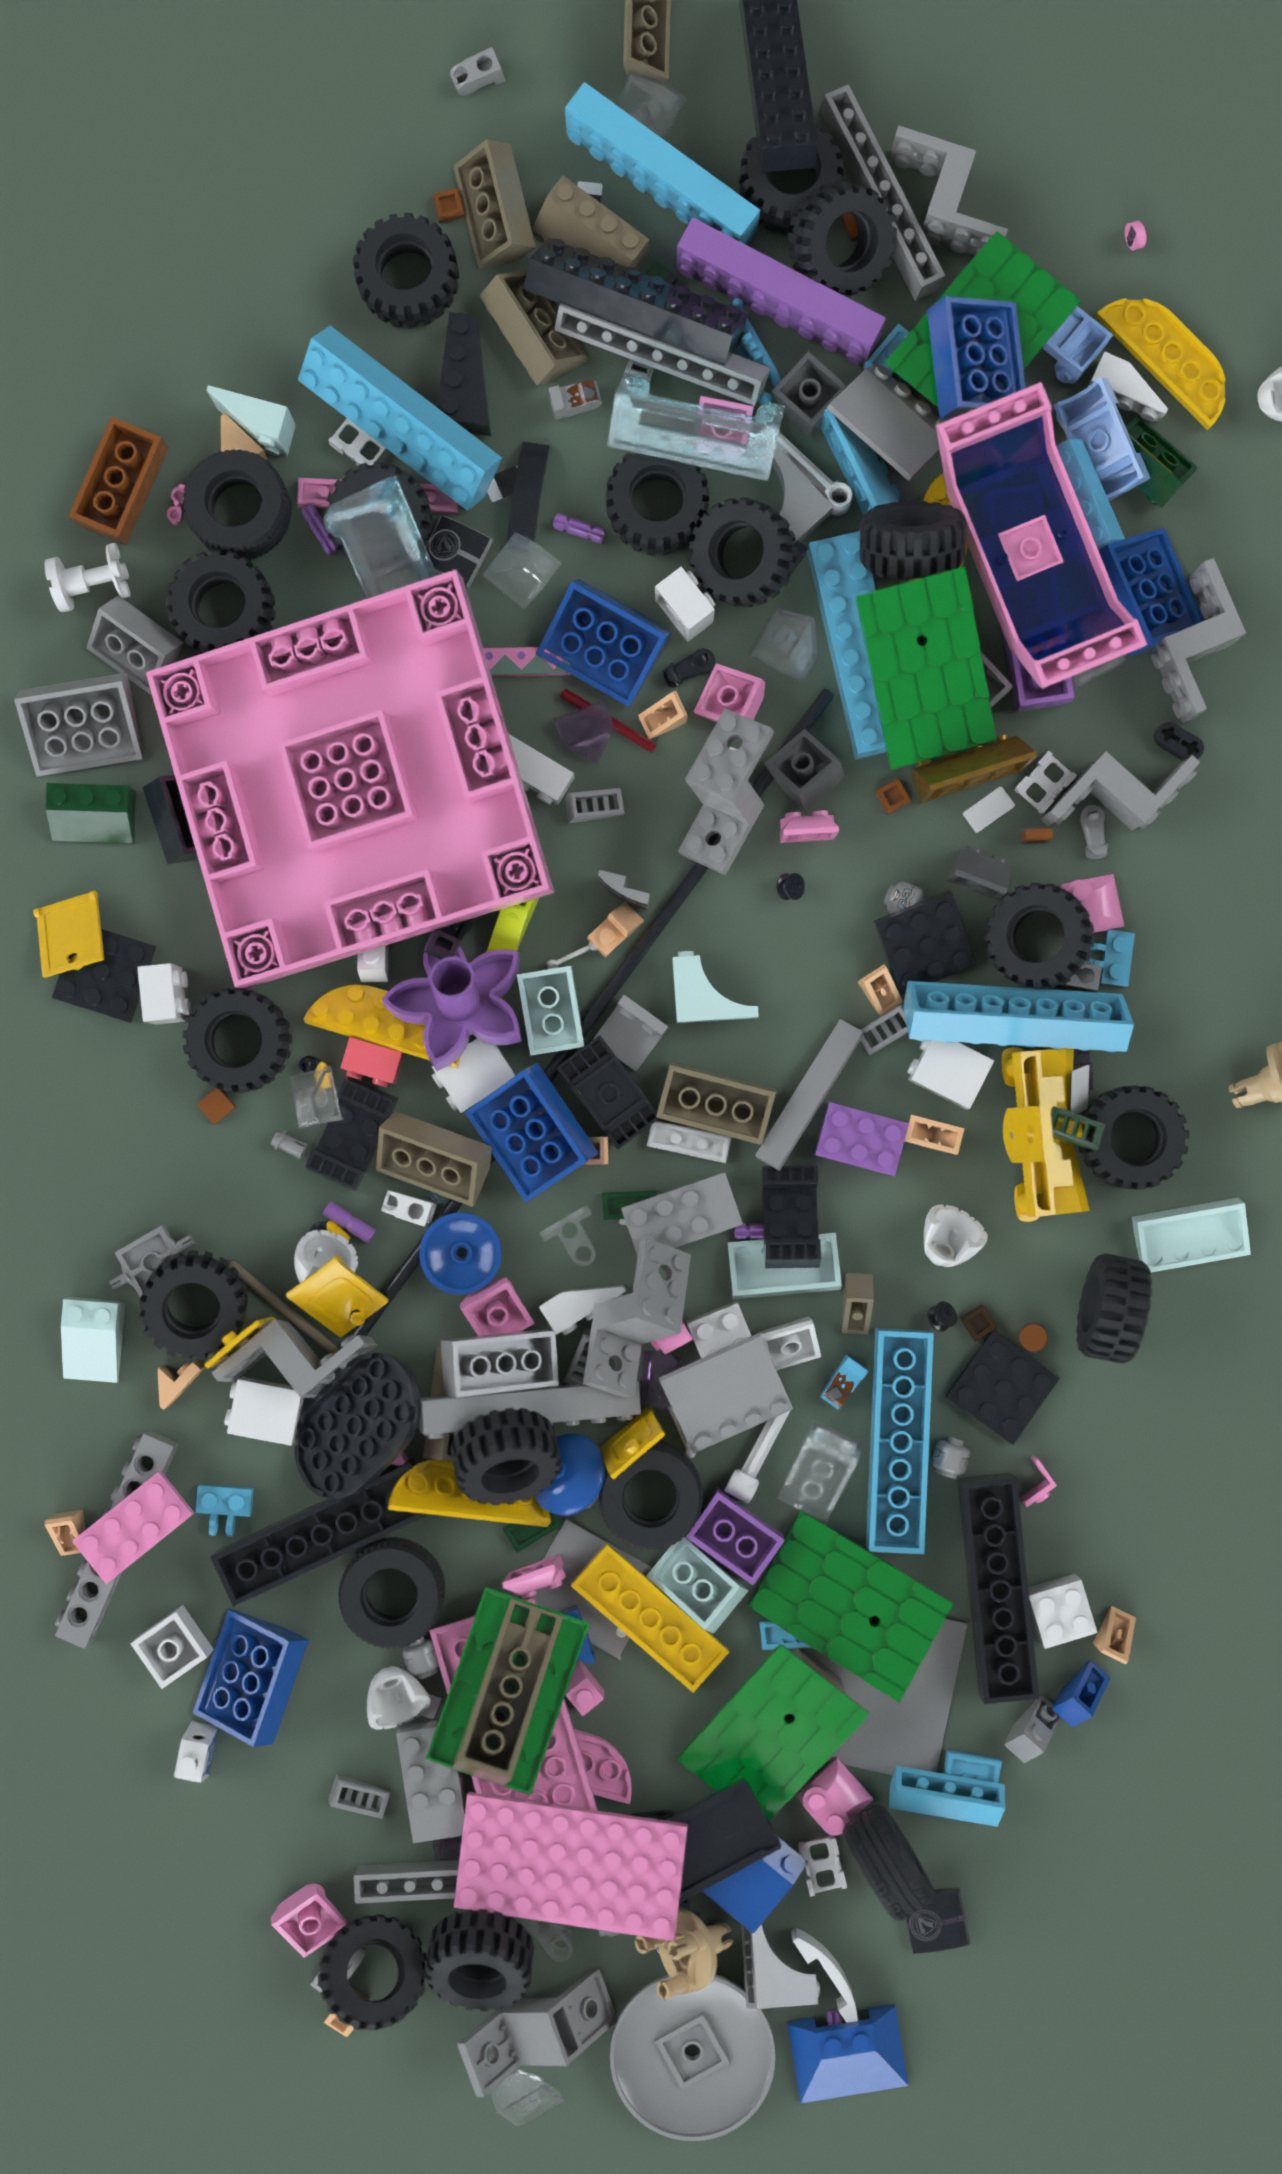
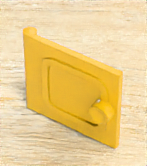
M96 890L33 910L34 916L37 918L42 977L47 978L73 969L79 970L83 966L104 960L98 893ZM75 953L78 954V955L72 956L71 959H68V957H69L71 954H75Z
M335 1255L321 1268L286 1293L289 1300L340 1338L356 1326L363 1325L365 1319L388 1303V1298L344 1265L338 1255ZM359 1309V1312L350 1314L353 1310Z
M271 1316L256 1320L238 1336L234 1331H231L221 1340L226 1346L205 1364L206 1368L216 1366L227 1355L232 1356L239 1350L237 1346L248 1337L252 1339L260 1332L258 1328L266 1323V1321L270 1319L273 1321L276 1318Z
M649 1405L641 1411V1414L636 1415L599 1447L604 1457V1464L613 1479L665 1435L654 1415L653 1408Z

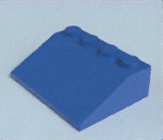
M945 296L927 310L940 419H953L1026 389L1016 302Z
M1164 528L1107 544L1099 550L1117 599L1130 615L1137 619L1147 643L1146 646L1128 653L1129 657L1152 650L1165 637L1204 621Z
M576 579L571 582L536 654L630 707L660 657L672 631L585 581ZM546 649L570 663V666L544 652V650Z
M538 1063L524 1069L465 1112L484 1142L492 1146V1154L526 1203L599 1154Z
M228 1609L193 1714L252 1747L273 1744L309 1640L287 1628L233 1609Z
M780 1838L781 1849L702 1891L751 1933H755L781 1901L808 1862Z

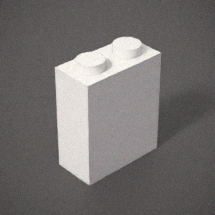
M478 1038L467 1044L465 1051L460 1057L458 1069L447 1066L436 1071L434 1066L432 1067L435 1071L432 1074L434 1081L440 1089L445 1087L450 1095L446 1098L454 1112L459 1109L461 1113H465L516 1076L497 1045L483 1042Z
M922 1041L919 1048L923 1052L919 1059L914 1058L910 1064L907 1073L911 1075L908 1080L965 1110L970 1109L994 1060L959 1042Z
M244 1376L237 1379V1383L233 1382L230 1391V1398L233 1399L232 1409L227 1410L225 1425L228 1426L227 1433L292 1446L296 1442L297 1426L301 1418L304 1398L300 1397L290 1385Z

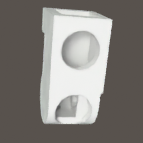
M387 1190L381 1211L424 1227H430L438 1203Z

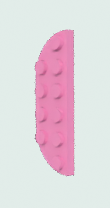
M574 1729L593 1795L630 1805L632 1793L631 1776L621 1753L605 1739Z

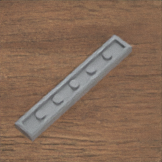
M841 1019L838 1021L756 1153V1158L780 1171L863 1037V1031Z

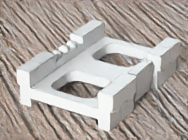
M347 418L328 440L332 448L342 455L345 452L349 458L356 462V466L363 463L374 465V462H377L386 451L384 446ZM347 425L352 426L359 432L351 444H346L339 438V435ZM369 441L380 447V451L373 460H368L360 454L363 447Z
M1050 751L1037 763L1036 766L1038 767L1029 776L1026 775L1014 790L1034 806L1040 814L1049 808L1060 792L1077 776L1053 757ZM1051 763L1056 764L1064 772V775L1057 783L1052 782L1044 774V770ZM1033 783H1037L1046 792L1045 797L1039 803L1034 802L1026 794V790Z
M829 1835L828 1837L807 1842H799L800 1855L808 1861L805 1868L810 1897L815 1896V1893L840 1887L842 1889L847 1888L835 1836ZM826 1843L829 1855L826 1858L813 1860L810 1854V1846ZM832 1870L835 1882L831 1885L820 1887L817 1884L816 1873Z

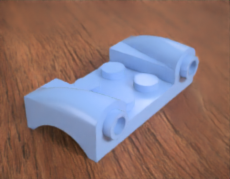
M1077 307L1042 349L1057 360L1054 366L1057 378L1063 383L1074 384L1105 348L1113 334Z
M1100 377L1080 393L1057 402L1053 406L1057 413V421L1063 428L1067 439L1083 440L1105 494L1110 501L1149 480L1150 476L1140 453L1135 451L1116 405L1119 403L1109 380Z

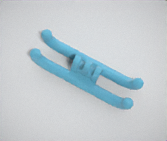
M735 298L732 305L739 307L741 311L745 312L743 301L740 298ZM747 317L744 328L745 335L742 336L741 344L733 354L770 367L768 377L774 387H776L782 378ZM764 391L758 401L763 405H768L772 400V396Z

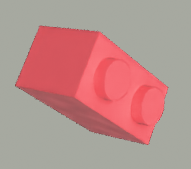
M349 1037L340 1068L347 1070L346 1076L362 1080V1076L365 1075L373 1078V1084L387 1088L389 1083L396 1084L405 1053Z

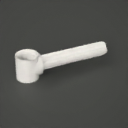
M778 431L769 438L768 444L774 450L779 447L834 506L833 515L841 516L846 514L851 505V488L839 481L832 482L786 437ZM841 495L846 501L837 503L832 498Z
M790 1411L766 1421L741 1470H734L724 1492L747 1504L750 1503L759 1485V1480L756 1479V1476Z

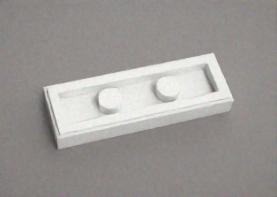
M656 1121L650 1127L647 1146L726 1163L731 1137Z

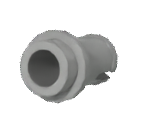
M277 1130L271 1141V1145L275 1147L274 1150L281 1149L298 1159H301L308 1145L287 1135L285 1130L283 1132Z

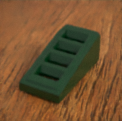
M1055 1106L1051 1108L1053 1138L1098 1151L1105 1124ZM1058 1118L1064 1119L1060 1131L1055 1129ZM1069 1121L1074 1122L1071 1135L1066 1133ZM1079 1125H1085L1081 1138L1076 1137ZM1090 1127L1095 1128L1092 1142L1086 1141Z

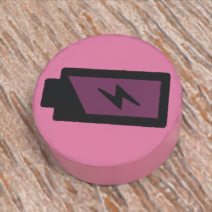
M1139 220L1127 223L1125 226V240L1132 251L1143 248L1147 241L1145 227Z

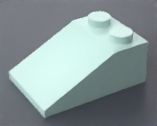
M208 385L207 392L216 408L222 414L225 413L266 454L276 457L279 454L288 456L296 428L288 407Z
M572 966L518 974L517 979L530 1056L584 1047Z
M82 1297L63 1299L61 1318L63 1378L119 1382L126 1301Z
M686 1537L671 1545L646 1575L704 1630L711 1633L716 1632L748 1592L731 1574Z

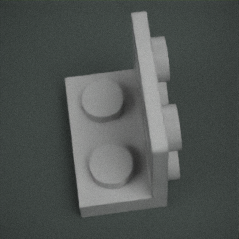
M623 995L617 1003V1007L594 1039L601 1035L615 1056L634 1071H637L666 1032L668 1026L630 998Z

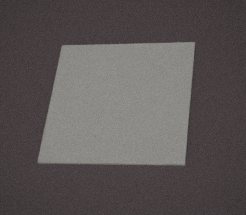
M951 1619L944 1620L900 1703L864 1682L861 1678L833 1662L814 1648H803L839 1676L846 1694L870 1713L865 1721L827 1761L831 1762L838 1757L844 1765L890 1775L894 1774L896 1766L937 1773L968 1623Z

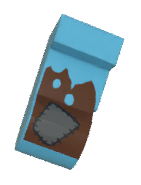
M846 1354L823 1388L820 1397L836 1409H839L869 1371Z

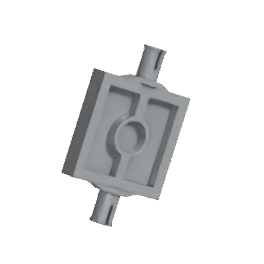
M161 1225L116 1251L115 1255L121 1264L123 1273L109 1280L110 1285L115 1284L112 1286L113 1290L116 1291L118 1288L129 1283L135 1288L141 1298L142 1290L153 1270H156L165 1259L170 1260L174 1254L182 1253L183 1250L195 1245L194 1240L189 1241L193 1237L188 1234V1236L176 1242L171 1238L165 1226Z

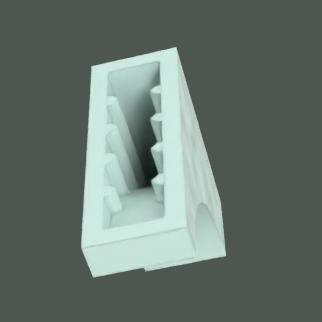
M694 951L678 952V957L672 958L677 1024L756 1019L759 1017L758 1006L735 1003L723 997L713 988L702 969L700 955L694 956Z

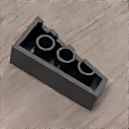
M449 312L437 408L469 433L491 436L476 315Z

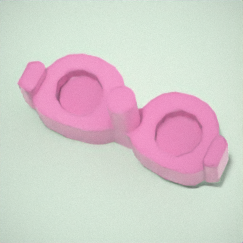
M179 484V487H175L172 490L171 499L175 506L167 510V518L175 526H178L183 518L182 505H184L183 493H185V485Z

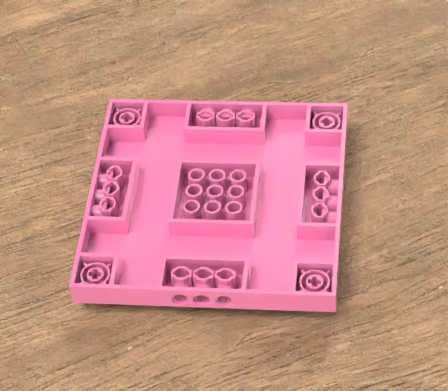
M456 569L146 672L235 987L244 989L555 893L464 580Z

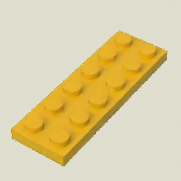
M608 1543L601 1548L571 1582L572 1588L693 1693L729 1653V1649L710 1632L704 1630L659 1587Z

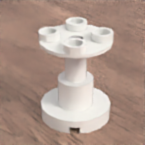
M116 543L106 545L108 565L85 570L83 565L65 569L57 556L45 560L46 578L51 580L52 585L49 589L54 603L60 612H68L74 609L73 596L90 592V586L109 581L114 582L121 598L131 596L128 583L125 581L129 579L128 570L125 563L120 564L118 560L120 559V552Z

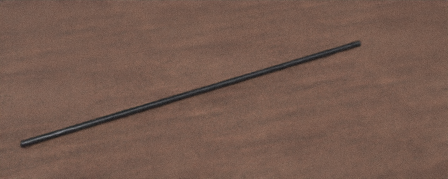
M823 688L779 750L802 730L806 729L809 732L833 699L834 694ZM767 768L763 770L752 785L759 798L774 779ZM717 834L709 845L714 846L718 844L721 835ZM697 862L583 1016L581 1019L583 1039L708 870V867ZM577 1048L558 1051L550 1061L544 1073L551 1083L559 1073L556 1067L570 1058ZM491 1153L490 1166H491V1165L493 1164V1162L496 1160V1158L494 1157V1155H493L492 1153ZM450 1199L433 1223L445 1215L457 1213L463 1203ZM422 1238L381 1294L388 1298V1303L365 1319L364 1324L357 1326L351 1335L355 1337L357 1335L367 1336L420 1264L419 1251Z

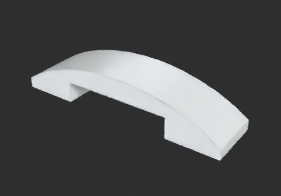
M797 1928L792 1929V1940L806 1962L809 1964L818 1958L842 1996L837 1998L836 2001L838 2010L846 2023L858 2021L852 1990L839 1963L811 1935Z

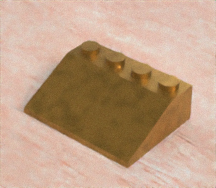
M1008 734L996 737V741L992 744L967 749V752L961 754L956 752L941 757L942 760L933 763L931 760L915 764L916 768L910 774L919 802L922 804L1021 772L1037 757L1034 749L1017 735L1009 738Z

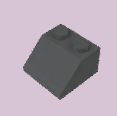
M808 351L772 390V394L789 420L810 438L821 426L827 406L847 385Z
M806 729L802 730L764 763L785 794L804 812L845 778L840 760Z
M962 847L956 855L947 881L995 900L1005 895L1009 887L1013 866L1007 865L1008 861L999 856L993 855L992 858L981 855L982 850L976 847Z

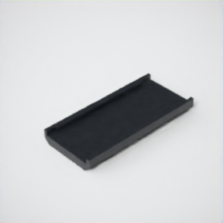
M745 1777L665 1820L688 1824L679 1903L781 1849L779 1838Z

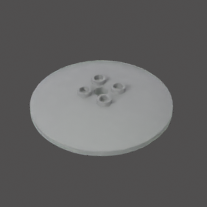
M715 1974L711 1984L700 1991L690 1992L685 1995L678 1994L668 2000H662L657 1993V1984L660 1981L671 1978L669 1975H666L644 1986L629 2000L622 2010L611 2039L610 2067L612 2078L626 2108L649 2129L666 2137L684 2141L713 2139L741 2126L758 2110L771 2086L775 2070L776 2058L773 2034L763 2010L748 2009L746 2007V1992L735 1982ZM690 2044H695L700 2048L699 2053L695 2056L687 2055L684 2050Z

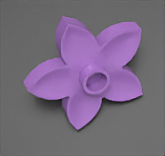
M433 930L432 934L430 935V937H429V939H428V941H427V943H426V945H425V949H426L428 943L430 942V940H431V938H432V936H433V934H434V932H435L434 930ZM460 946L454 957L439 959L425 953L424 949L423 964L428 977L412 978L394 986L381 999L384 1007L394 1017L414 1025L426 1024L423 1040L429 1060L436 1071L451 1065L462 1055L472 1034L481 1041L493 1045H508L522 1042L515 1013L508 1003L501 999L511 989L517 978L520 963L518 951L504 949L488 951L468 963Z

